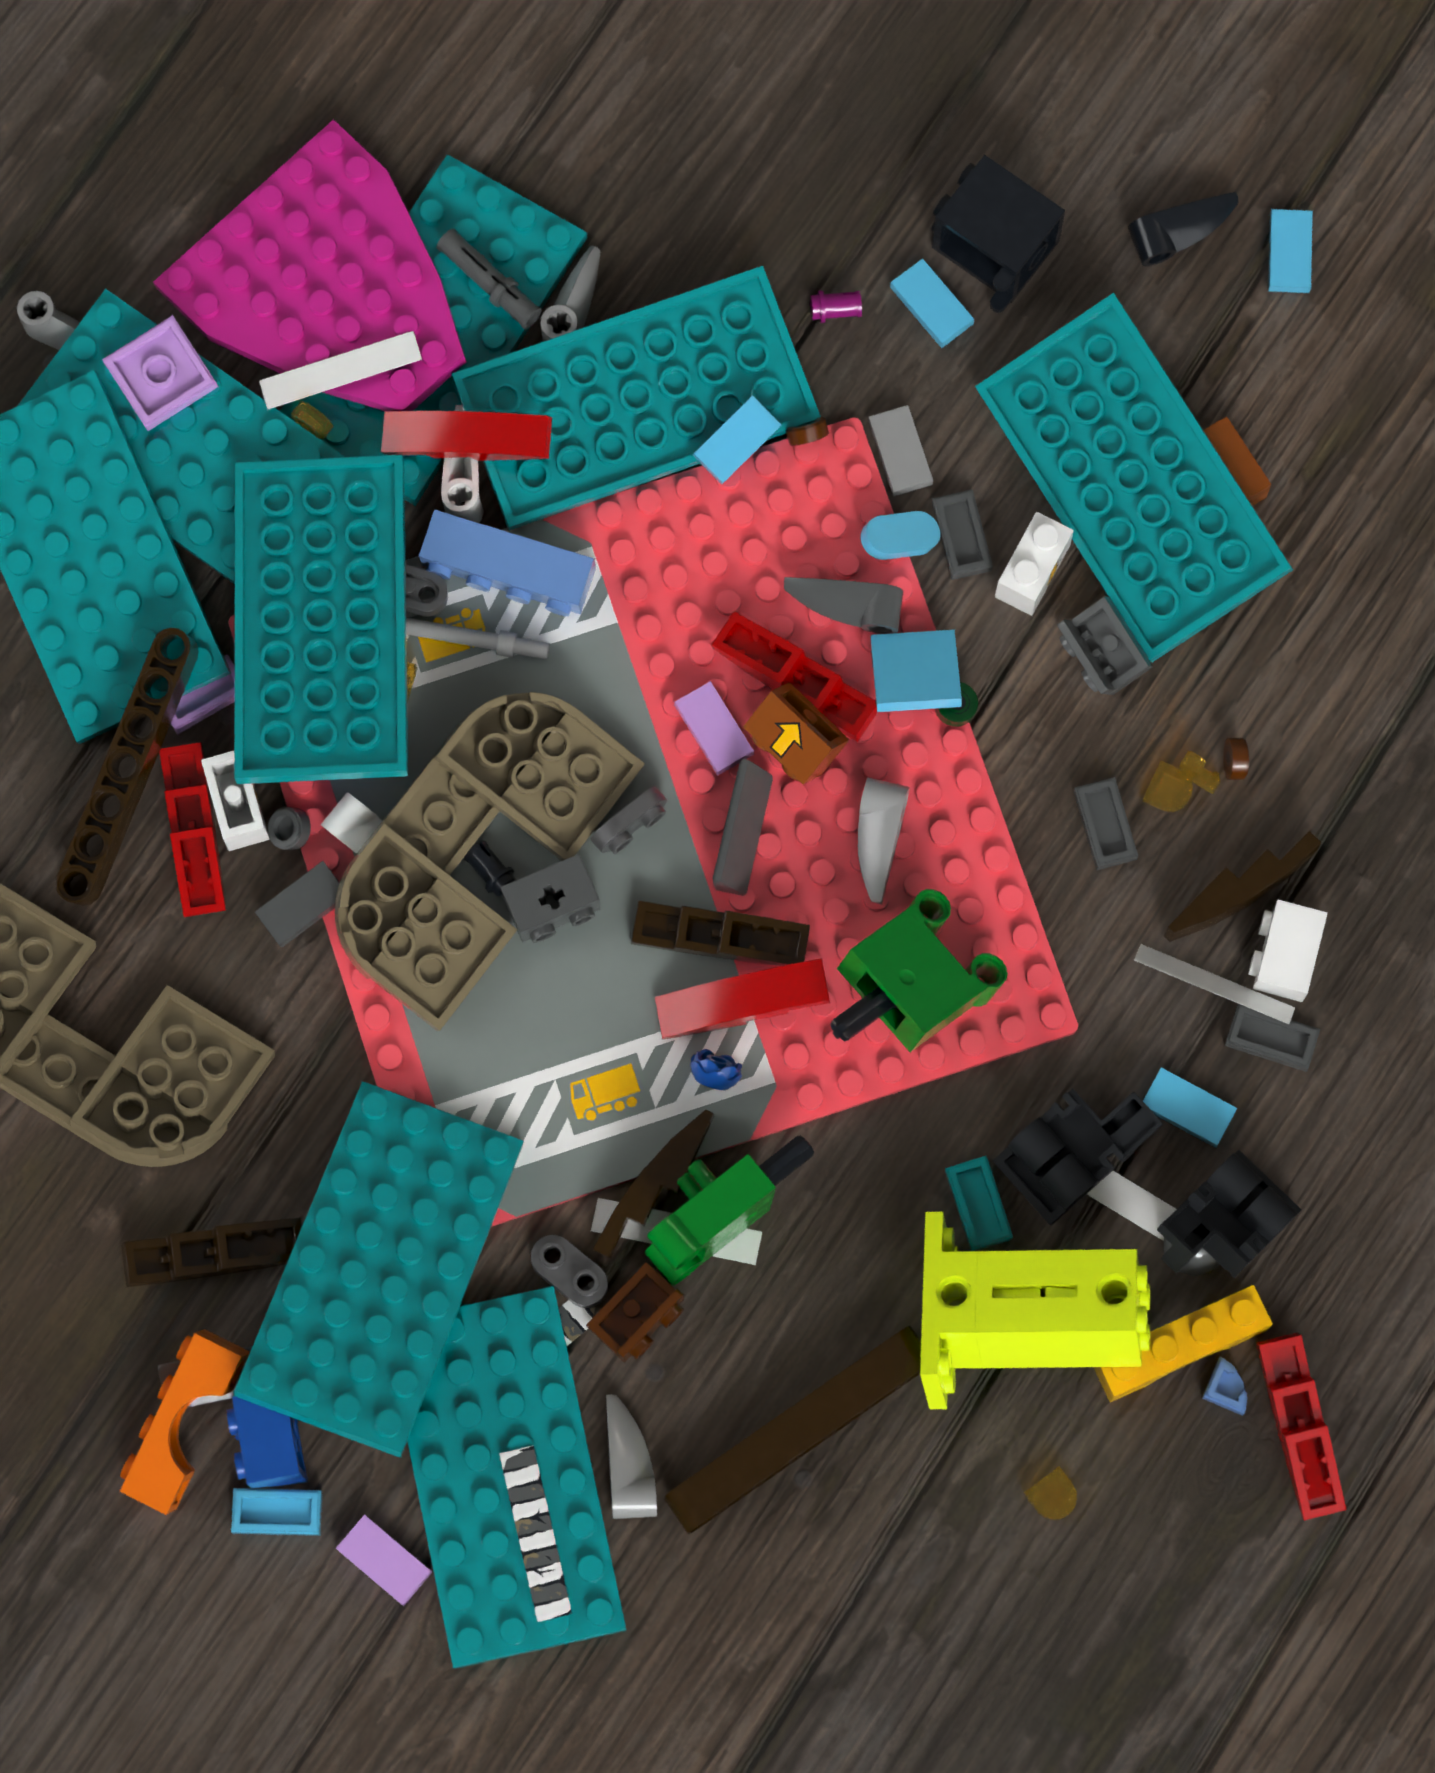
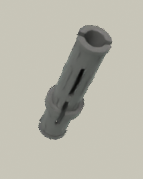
M450 229L440 238L437 243V249L443 252L490 296L489 301L495 307H502L521 324L523 329L530 328L540 318L542 309L518 289V282L512 277L506 278L468 243L456 229Z

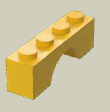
M1252 1285L1151 1331L1150 1351H1142V1367L1093 1368L1111 1403L1150 1385L1156 1380L1194 1361L1221 1350L1229 1349L1262 1334L1273 1323L1255 1286Z

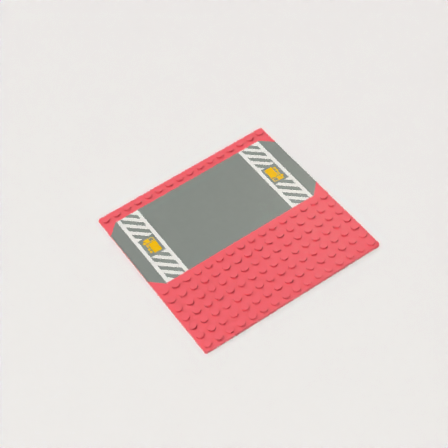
M850 418L828 425L829 434L810 443L790 445L787 438L759 447L722 485L702 465L612 494L510 531L508 528L502 529L506 532L594 558L596 570L581 614L570 612L569 616H561L546 610L545 603L532 599L529 604L519 603L505 596L506 591L493 587L490 588L489 592L480 591L466 585L467 579L451 575L449 580L443 579L448 590V602L440 613L425 617L406 611V618L499 634L500 630L518 633V638L550 643L547 660L515 654L513 658L496 655V650L406 635L408 776L279 782L287 807L303 810L310 820L311 832L309 839L300 848L307 870L310 871L320 862L324 861L340 882L347 866L356 853L322 827L321 823L346 792L358 799L383 821L461 720L474 709L497 697L515 693L536 692L562 699L581 711L645 763L576 853V855L580 854L600 900V910L594 912L595 917L578 926H572L571 922L555 928L556 933L552 937L537 943H533L531 939L522 942L516 931L440 1031L433 1029L370 978L367 979L356 969L340 943L335 923V908L323 917L377 1087L524 1141L492 1226L635 1180L661 1149L704 1110L713 1112L714 1119L695 1159L1073 1035L1078 1029V1022L970 723L968 722L962 726L947 725L938 718L935 709L878 712L858 742L846 736L849 739L848 743L823 774L803 785L800 781L789 777L782 769V764L769 752L760 749L753 742L752 735L743 728L772 689L745 672L711 646L731 614L735 611L803 649L806 657L837 673L842 677L844 683L876 700L871 653V635L876 633L867 632L861 627L827 618L811 610L784 590V578L857 581L899 587L903 590L898 633L936 631L910 557L879 560L869 555L862 546L860 536L863 527L876 516L894 514L864 428L861 421L857 418ZM419 556L406 560L408 565L424 570L427 569V567L422 566ZM425 591L420 595V599L424 602H430L435 597V594L431 591ZM235 615L230 617L228 624L235 643ZM710 681L754 750V755L747 760L769 772L773 778L748 890L743 896L717 891L713 884L714 870L739 764L717 776L674 706L675 701ZM867 778L910 787L882 905L871 902L862 877L858 857L859 810ZM652 787H657L667 799V803L663 807L666 814L653 826L646 828L642 825L632 833L633 840L617 854H613L611 850L601 853L591 841L593 834L605 822L642 793ZM500 811L473 845H480L482 841H486L489 848L506 868L512 867L514 870L513 876L516 880L561 862L559 858ZM463 858L450 876L515 927L502 895L496 896L494 892L488 893L485 889V881L470 863H467ZM934 889L939 891L950 902V916L935 936L965 970L974 958L982 953H990L997 956L1007 968L1006 981L986 1005L971 1007L912 1052L905 1048L880 1018L848 1041L836 1039L832 1034L831 1021L862 999L858 992L837 970V967L854 946L905 911L915 897L923 890ZM553 895L545 897L546 904H549L552 909L559 907V900H555ZM638 901L680 908L683 905L723 913L725 911H732L810 925L804 962L822 958L830 1003L789 1010L788 1014L746 1021V1025L662 1040L655 1002L656 996L729 977L779 967V965L715 958L632 945L631 939ZM704 1049H709L715 1056L729 1055L736 1064H742V1077L735 1086L728 1090H717L704 1086L694 1079L690 1067L692 1056L697 1051L700 1052Z

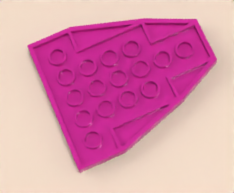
M332 120L153 281L156 289L209 341L280 374L414 331L422 360L322 392L379 410L414 411L449 379L452 373H455L467 362L440 276L388 171L335 120Z

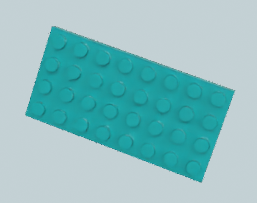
M447 154L410 210L409 215L442 281L467 361L456 372L515 352L530 328L523 329L521 324L502 307H495L489 301L490 296L443 252L437 249V243L440 238L450 229H456L468 243L506 278H514L519 284L518 289L542 309L587 240V232ZM452 376L414 411H455L456 405H462ZM322 392L284 404L280 410L345 457L386 455L381 453L385 413L383 410ZM310 409L316 410L318 414L320 413L323 420H319L318 417L316 418ZM426 455L403 456L405 500L414 506L417 505L444 463V458H432Z
M763 266L452 373V380L464 411L547 415L553 417L549 459L483 461L509 531L701 464L693 454L752 395L781 424L767 440L786 434L785 430L789 427L804 426L821 417Z
M105 289L18 406L95 370L107 392L172 540L235 584V463L343 458L345 456L275 407L267 410L264 399L200 354H198L218 387L147 431L102 359L157 324Z
M1114 293L975 386L1061 523L1074 530L1073 542L1151 662L1159 659L1294 570Z
M93 370L0 414V570L76 742L82 744L119 726L151 645L157 634L163 629L178 628L191 636L198 645V658L182 696L231 674V670L98 373ZM176 639L168 645L167 656L169 659H177L183 654L185 649L184 641ZM166 678L156 680L151 686V695L154 699L162 698L168 692L169 685Z
M403 455L235 463L234 778L236 783L252 784L408 776L405 478Z
M362 1081L238 1380L234 1396L401 1458L524 1141Z
M554 1286L460 1306L407 1440L453 1668H461L627 1631ZM528 1446H534L572 1614L537 1622L499 1453Z

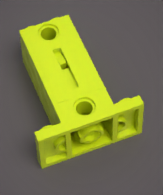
M925 1212L920 1376L929 1409H947V1394L955 1393V1368L1142 1367V1351H1150V1326L1147 1324V1310H1150V1284H1148L1147 1265H1139L1137 1249L958 1251V1246H955L954 1228L946 1227L943 1212Z

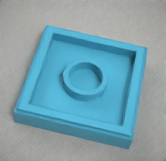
M955 630L871 635L877 712L962 707Z

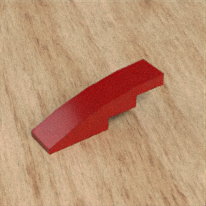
M385 411L381 453L403 456L426 455L432 458L469 457L477 461L549 459L553 417L547 415L473 411Z
M735 611L711 644L714 650L772 690L790 682L843 734L857 742L878 713L876 700L844 683L842 677L837 673L806 657L803 649Z
M202 742L161 748L159 754L166 790L164 793L183 917L226 911L211 796L201 762L202 759H205Z
M820 958L685 988L656 996L655 1002L662 1040L746 1025V1021L788 1014L789 1010L830 1003L823 961Z
M1296 1332L1256 1342L1277 1431L1302 1519L1305 1521L1347 1510L1328 1426L1323 1420L1315 1381L1310 1376L1301 1334Z

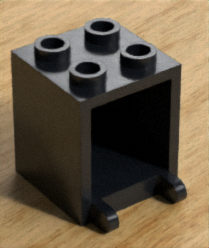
M984 154L976 166L970 163L962 172L957 182L960 186L952 197L946 194L934 209L935 222L931 228V231L934 232L932 248L995 291L996 293L990 300V308L992 311L1000 313L1006 309L1010 302L1014 301L1059 243L1065 210Z

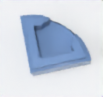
M1219 1357L1202 1399L1243 1416L1247 1405V1394L1243 1380L1230 1362Z

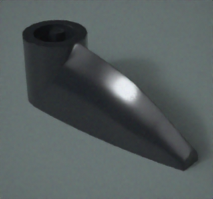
M1237 192L1218 195L1151 213L1130 223L1128 230L1142 266L1162 263L1173 257L1177 252L1192 246L1211 234L1238 205Z

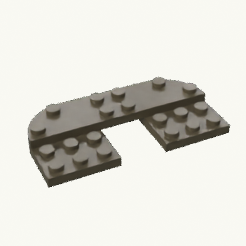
M536 692L503 695L471 711L455 727L354 856L340 880L335 899V923L340 943L351 963L363 976L373 980L433 1029L440 1031L517 931L514 926L450 876L499 811L561 861L575 856L645 763L577 708L551 695Z
M0 883V1088L106 1154L126 1163L146 1167L170 1166L193 1159L211 1148L227 1131L228 1122L275 1057V1050L168 985L118 1054L115 1056L48 1015L96 949V941Z

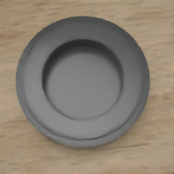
M282 807L271 815L268 822V835L271 842L277 848L296 850L304 846L309 839L311 832L310 820L303 810L293 807Z

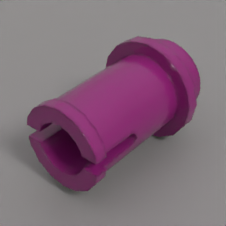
M818 290V295H810L812 320L819 319L820 323H825V320L830 318L862 317L860 290L824 294L823 290Z

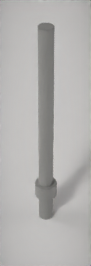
M406 618V635L496 650V655L511 658L515 654L546 660L548 658L550 643L518 638V633L500 630L499 634Z

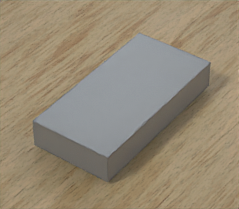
M906 405L869 416L868 422L893 497L933 485V478L909 406Z

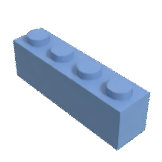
M435 509L419 554L422 566L427 567L426 571L436 573L442 579L449 580L450 576L454 575L467 579L466 585L480 591L489 592L491 587L506 591L505 596L519 603L529 604L531 599L546 604V610L561 616H569L570 612L581 614L596 570L594 558Z

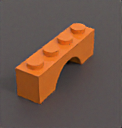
M206 1329L194 1333L193 1337L190 1335L186 1336L176 1355V1359L180 1360L181 1363L175 1375L169 1374L159 1390L157 1398L162 1400V1403L156 1415L150 1414L140 1430L139 1438L144 1441L137 1455L132 1453L122 1468L120 1477L125 1479L119 1492L165 1515L177 1510L195 1472V1469L186 1460L180 1447L179 1426L182 1416L189 1405L199 1397L224 1396L233 1392L250 1351Z

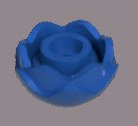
M704 1049L700 1052L697 1051L691 1058L690 1067L694 1079L704 1086L717 1090H728L735 1086L742 1077V1064H736L729 1055L715 1056L709 1049Z

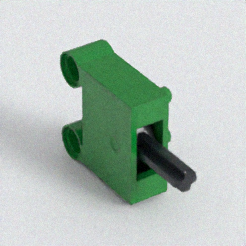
M934 889L923 890L915 897L905 911L854 946L837 967V970L858 992L862 999L831 1021L832 1034L836 1039L848 1041L880 1018L905 1048L912 1052L971 1007L986 1005L1006 981L1007 968L997 956L990 953H982L977 955L965 970L935 936L950 916V902L939 891Z
M801 1135L796 1136L759 1166L747 1154L718 1178L713 1175L702 1160H696L688 1167L689 1173L682 1175L677 1180V1184L690 1200L663 1219L647 1234L652 1244L644 1252L672 1287L684 1280L696 1268L770 1210L776 1190L775 1186L813 1157L814 1151L810 1143Z

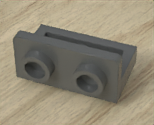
M1110 597L1101 598L1072 620L1064 619L1057 624L1063 634L1059 637L1061 644L1072 657L1077 656L1085 669L1081 672L1083 679L1094 692L1099 691L1101 694L1114 695L1154 667Z

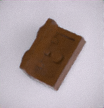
M646 1262L586 1324V1327L624 1363L630 1356L637 1360L653 1344L654 1340L650 1335L661 1324L668 1328L682 1314L684 1308L680 1304L684 1301V1294L678 1289L675 1290Z

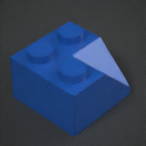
M232 1396L234 1408L227 1409V1420L231 1436L235 1435L236 1440L240 1442L241 1452L234 1453L238 1478H246V1483L251 1488L307 1483L308 1479L297 1419Z

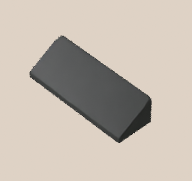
M742 759L739 763L713 875V884L717 891L741 896L745 895L748 890L773 781L772 775L747 759Z

